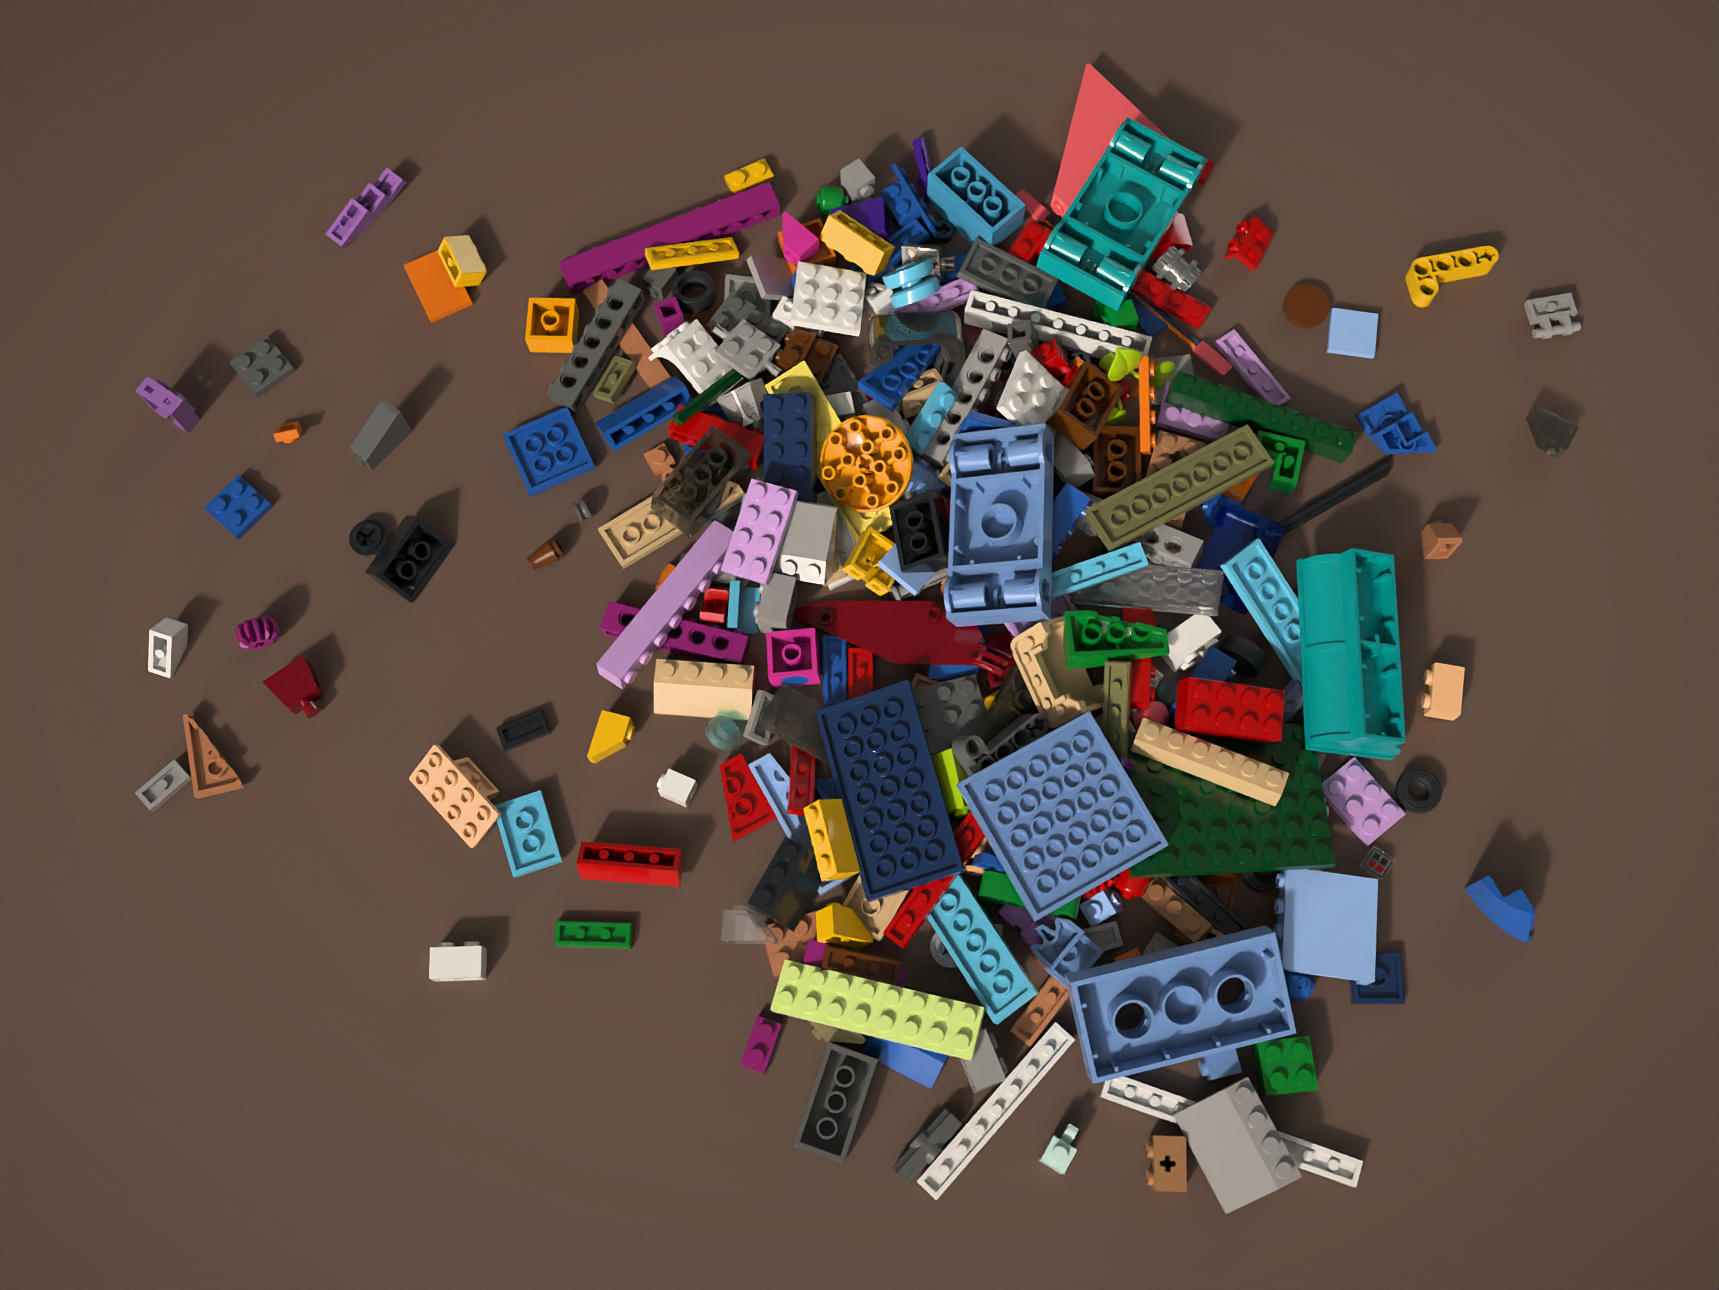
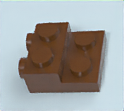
M795 326L793 331L789 330L784 341L786 346L784 350H778L775 362H777L779 368L783 369L781 372L783 374L802 361H805L821 387L839 351V346L817 338L816 332Z

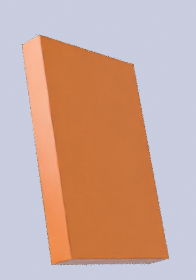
M438 250L403 265L431 323L473 305L465 287L454 286L439 256Z

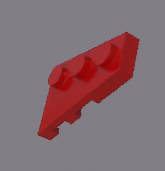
M742 754L719 765L732 841L734 843L776 820L777 817Z

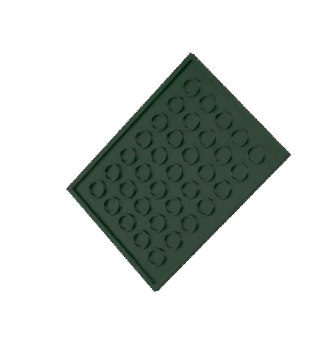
M1304 723L1282 724L1281 741L1270 744L1183 732L1288 772L1289 776L1276 806L1135 753L1131 749L1137 732H1128L1127 761L1133 764V773L1127 775L1169 844L1128 868L1129 879L1335 867L1336 860L1316 751L1305 750Z

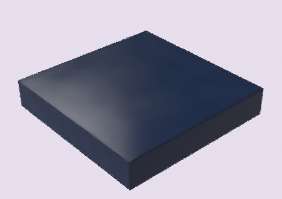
M1376 952L1375 982L1368 985L1356 984L1354 980H1349L1351 1005L1405 1004L1400 952Z

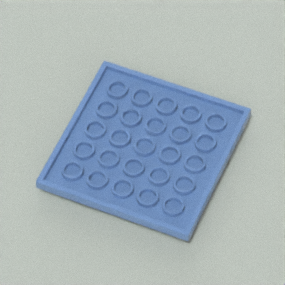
M1090 711L956 785L1034 922L1169 845Z

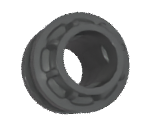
M1170 246L1153 265L1152 271L1157 274L1156 277L1158 279L1165 278L1171 284L1169 288L1173 291L1177 288L1185 293L1201 275V270L1197 267L1199 262L1194 259L1189 263L1182 257L1186 252L1183 248L1178 250L1176 247Z

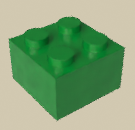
M1309 1036L1251 1044L1260 1097L1319 1090Z

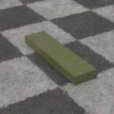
M1105 661L1102 733L1116 757H1123L1127 760L1132 662Z

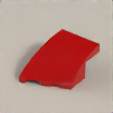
M1178 213L1151 258L1159 260L1170 246H1174L1178 250L1183 248L1186 252H1189L1193 244L1184 214Z

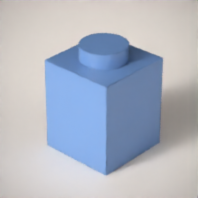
M1236 1049L1203 1056L1198 1061L1200 1073L1202 1076H1206L1207 1081L1242 1072Z

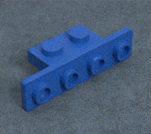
M895 163L891 164L899 180L880 193L899 225L903 228L914 218L917 219L921 216L933 236H938L934 229L938 225L931 214L928 216L925 214L928 208L921 198L919 200L916 199L915 196L919 193L912 183L907 184L906 181L909 177L903 167L898 169Z

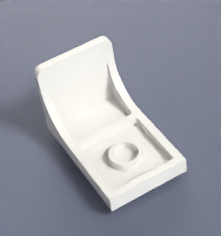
M697 319L690 324L685 321L678 328L670 332L665 339L651 348L653 354L648 357L650 361L656 357L670 360L680 369L699 394L733 369L715 356V351L719 346ZM736 382L733 386H731V387H730L729 389H727L724 393H722L719 397H717V398H716L715 400H713L710 404H708L709 407L712 406L714 403H716L718 398H720V397H722L723 395H725V394H726L732 387H734L738 382Z

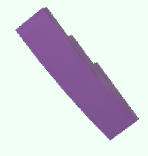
M386 168L374 185L369 182L357 200L351 198L326 232V235L344 248L385 210L407 182L392 170Z

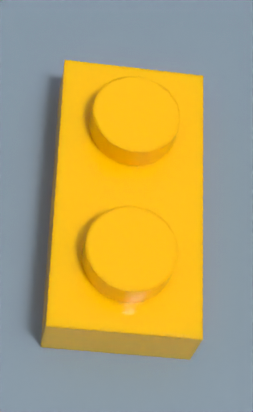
M765 158L724 176L732 195L736 192L749 190L757 184L774 181V175Z

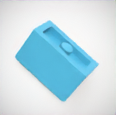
M730 580L728 631L740 630L750 635L758 634L759 627L758 624H755L754 608L756 602H760L759 588L741 587L740 581Z

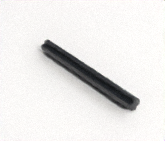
M1380 463L1272 525L1267 530L1270 538L1277 540L1390 474L1388 465Z

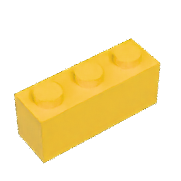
M841 210L828 216L819 237L820 240L826 243L827 247L838 251L844 255L846 260L854 262L865 273L873 276L885 270L895 248Z
M842 799L817 800L803 808L821 881L846 879L860 872Z

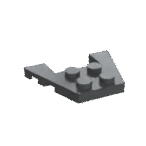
M838 354L821 389L826 396L851 392L855 416L864 415L862 412L863 404L869 402L867 395L858 388V382L842 355Z

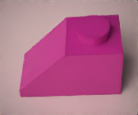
M785 211L782 214L784 257L791 264L795 263L798 265V261L807 263L819 251V238Z

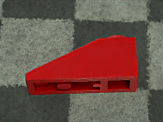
M1054 338L1036 347L1029 353L1055 379L1071 371L1066 352ZM1009 377L1003 382L1004 387L1006 386Z

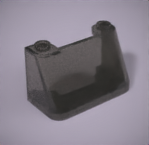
M954 311L879 313L870 317L868 321L870 366H883L891 362L894 353L893 346L941 344L942 356L947 361L965 362V345L961 320Z

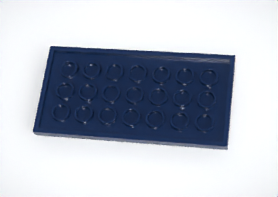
M905 680L815 711L838 797L843 802L867 902L870 903L966 872L911 682Z

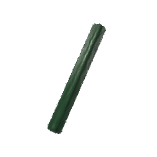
M735 369L730 370L676 412L672 419L678 426H681L744 376Z

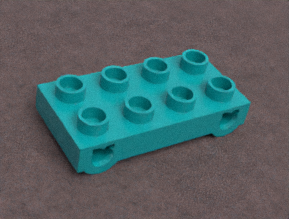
M1127 117L1117 129L1109 146L1065 215L1053 229L1040 252L1036 267L1118 311L1200 178L1208 159Z

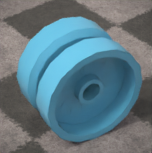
M930 258L907 263L882 277L887 289L902 287L890 296L894 308L914 303L941 290L938 278L929 277L922 279L934 270Z

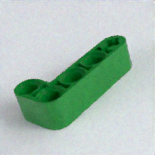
M983 871L977 897L980 903L999 906L1002 903L1027 909L1007 874ZM1081 895L1049 914L1068 919H1077Z

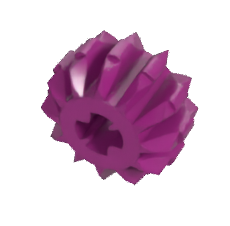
M270 616L253 617L250 620H245L244 623H240L235 629L237 642L241 648L247 651L268 647L276 643L280 637L278 625L275 619H272Z

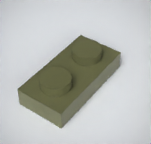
M614 356L594 389L593 395L597 399L614 404L637 367L636 364L631 360Z

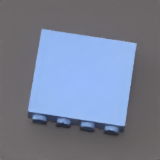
M1309 869L1280 871L1276 877V888L1279 889V898L1276 899L1274 905V912L1278 914L1273 931L1276 933L1283 971L1354 980L1356 984L1368 985L1375 982L1378 879Z

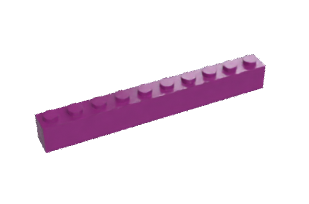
M770 182L757 184L744 192H736L723 200H715L702 208H694L681 216H673L660 224H652L639 232H631L618 240H610L597 248H589L576 256H568L558 263L572 296L582 292L601 279L606 283L648 267L649 263L645 256V248L720 239L781 216L780 204Z

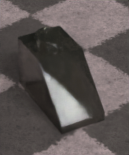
M1535 405L1526 417L1537 448L1543 450L1545 454L1560 458L1568 449L1579 426L1538 405Z

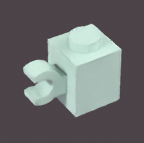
M1068 1124L1060 1139L1052 1136L1038 1160L1058 1173L1064 1174L1077 1151L1070 1144L1079 1129Z

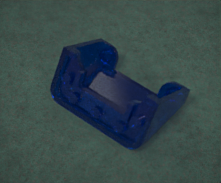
M1218 499L1210 512V517L1216 527L1198 568H1194L1190 575L1186 573L1182 575L1180 588L1245 615L1249 610L1220 565L1257 538L1261 540L1273 559L1282 540L1284 527L1270 517Z

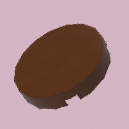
M1310 284L1297 285L1290 289L1283 302V311L1288 321L1297 327L1305 329L1322 324L1330 309V302L1325 292L1317 286Z

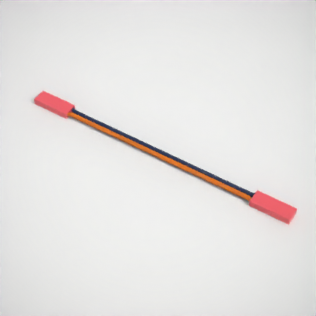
M1021 189L1015 195L1026 205L1025 211L1038 223L1046 224L1052 230L1058 224L1051 218V212L1024 189ZM1130 292L1164 321L1172 332L1193 349L1192 353L1221 378L1233 368L1231 363L1206 342L1197 341L1157 306L1146 301L1155 309L1153 310L1136 294Z

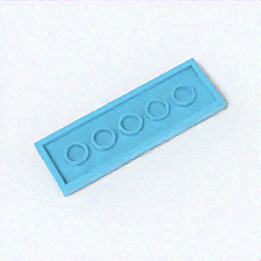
M1257 538L1239 550L1220 567L1292 679L1298 681L1302 686L1298 598L1261 540Z
M959 874L927 919L993 1023L999 1024L1039 992L962 875Z

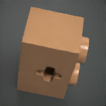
M1150 1136V1141L1146 1142V1157L1151 1159V1169L1146 1171L1147 1185H1151V1191L1187 1192L1186 1137ZM1165 1156L1167 1161L1172 1163L1171 1167H1167L1166 1172L1165 1167L1160 1166V1161L1165 1160Z

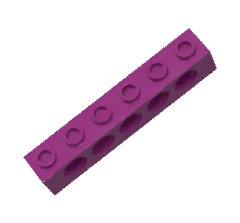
M608 601L600 626L602 634L617 639L627 627L624 625L625 620L634 618L643 606H640L638 609L630 607V604L624 601H616V603ZM685 618V620H681L677 628L670 630L665 643L661 647L657 646L656 649L712 663L744 665L750 641L746 633L740 630H732L730 632L722 630L723 628L716 624L706 626L699 624V621L695 619ZM678 629L682 631L678 637L670 636L673 630ZM698 635L705 636V640L702 643H695L693 640ZM721 641L729 643L725 649H718L716 647Z

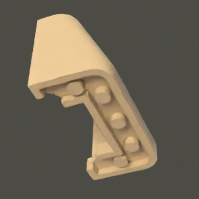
M1064 616L1039 622L1016 636L1011 642L1012 655L1039 713L1047 717L1050 728L1065 725L1088 711L1092 714L1103 709L1104 684H1098L1093 687L1085 668L1066 669L1063 649Z

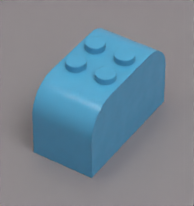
M962 146L928 173L927 194L932 206L944 220L952 223L954 229L971 245L978 238L996 247L1023 224L1026 205Z

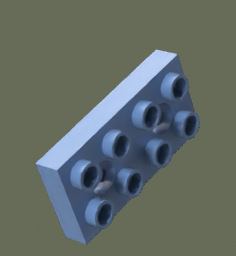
M1266 925L1065 974L1086 1073L1093 1084L1296 1033L1276 933ZM1229 978H1240L1244 982V990L1239 994L1237 1001L1230 1005L1221 1004L1217 1000V992L1220 985ZM1128 1003H1139L1144 1007V1015L1140 1018L1135 1028L1122 1030L1117 1025L1115 1026L1116 1014L1122 1006Z

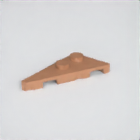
M183 715L194 797L200 799L245 788L243 781L193 716Z

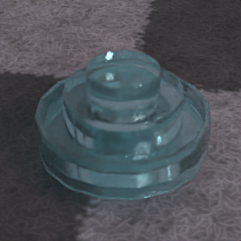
M715 716L705 727L707 738L714 746L722 750L735 748L741 739L739 727L727 717Z

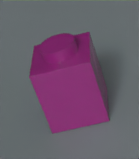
M676 297L654 304L656 316L664 336H667L685 322Z

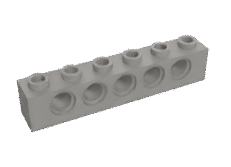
M983 328L951 388L958 397L920 456L925 457L931 463L942 468L949 462V447L951 441H953V434L969 411L979 413L982 402H986L990 395V388L993 382H996L1000 377L1003 363L1007 362L1011 357L1012 350L1008 345L1007 338ZM987 357H994L992 361L984 362ZM978 376H982V377H983V379H982L980 382H978V383H974V382H973V380H974L976 377H978ZM965 397H972L970 402L962 403ZM961 417L958 423H951L953 418ZM950 437L946 444H940L943 438Z
M1079 490L1091 499L1087 504L1090 507L1103 500ZM1078 516L1073 523L1077 526L1076 528L1083 530L1089 536L1099 537L1086 516L1083 519ZM1163 524L1121 547L1124 548L1140 542L1145 556L1156 564L1162 563L1171 567L1175 572L1190 575L1202 553L1204 541ZM1147 540H1154L1156 542L1148 543ZM1170 549H1176V550H1178V552L1173 553V552H1170L1169 550H1170Z

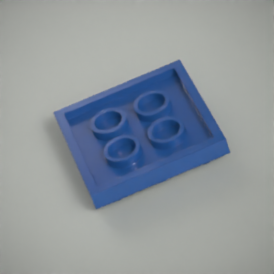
M567 407L502 434L530 497L596 469Z

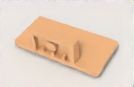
M438 744L433 745L409 777L410 781L470 848L477 846L501 815L498 809L489 801L495 799L500 791L469 757L453 761Z

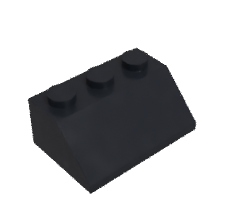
M930 490L889 506L901 572H937L948 568L950 528L944 499Z
M406 515L365 573L386 589L413 603L453 545L418 517Z
M785 836L747 902L749 908L794 932L822 883L815 853Z

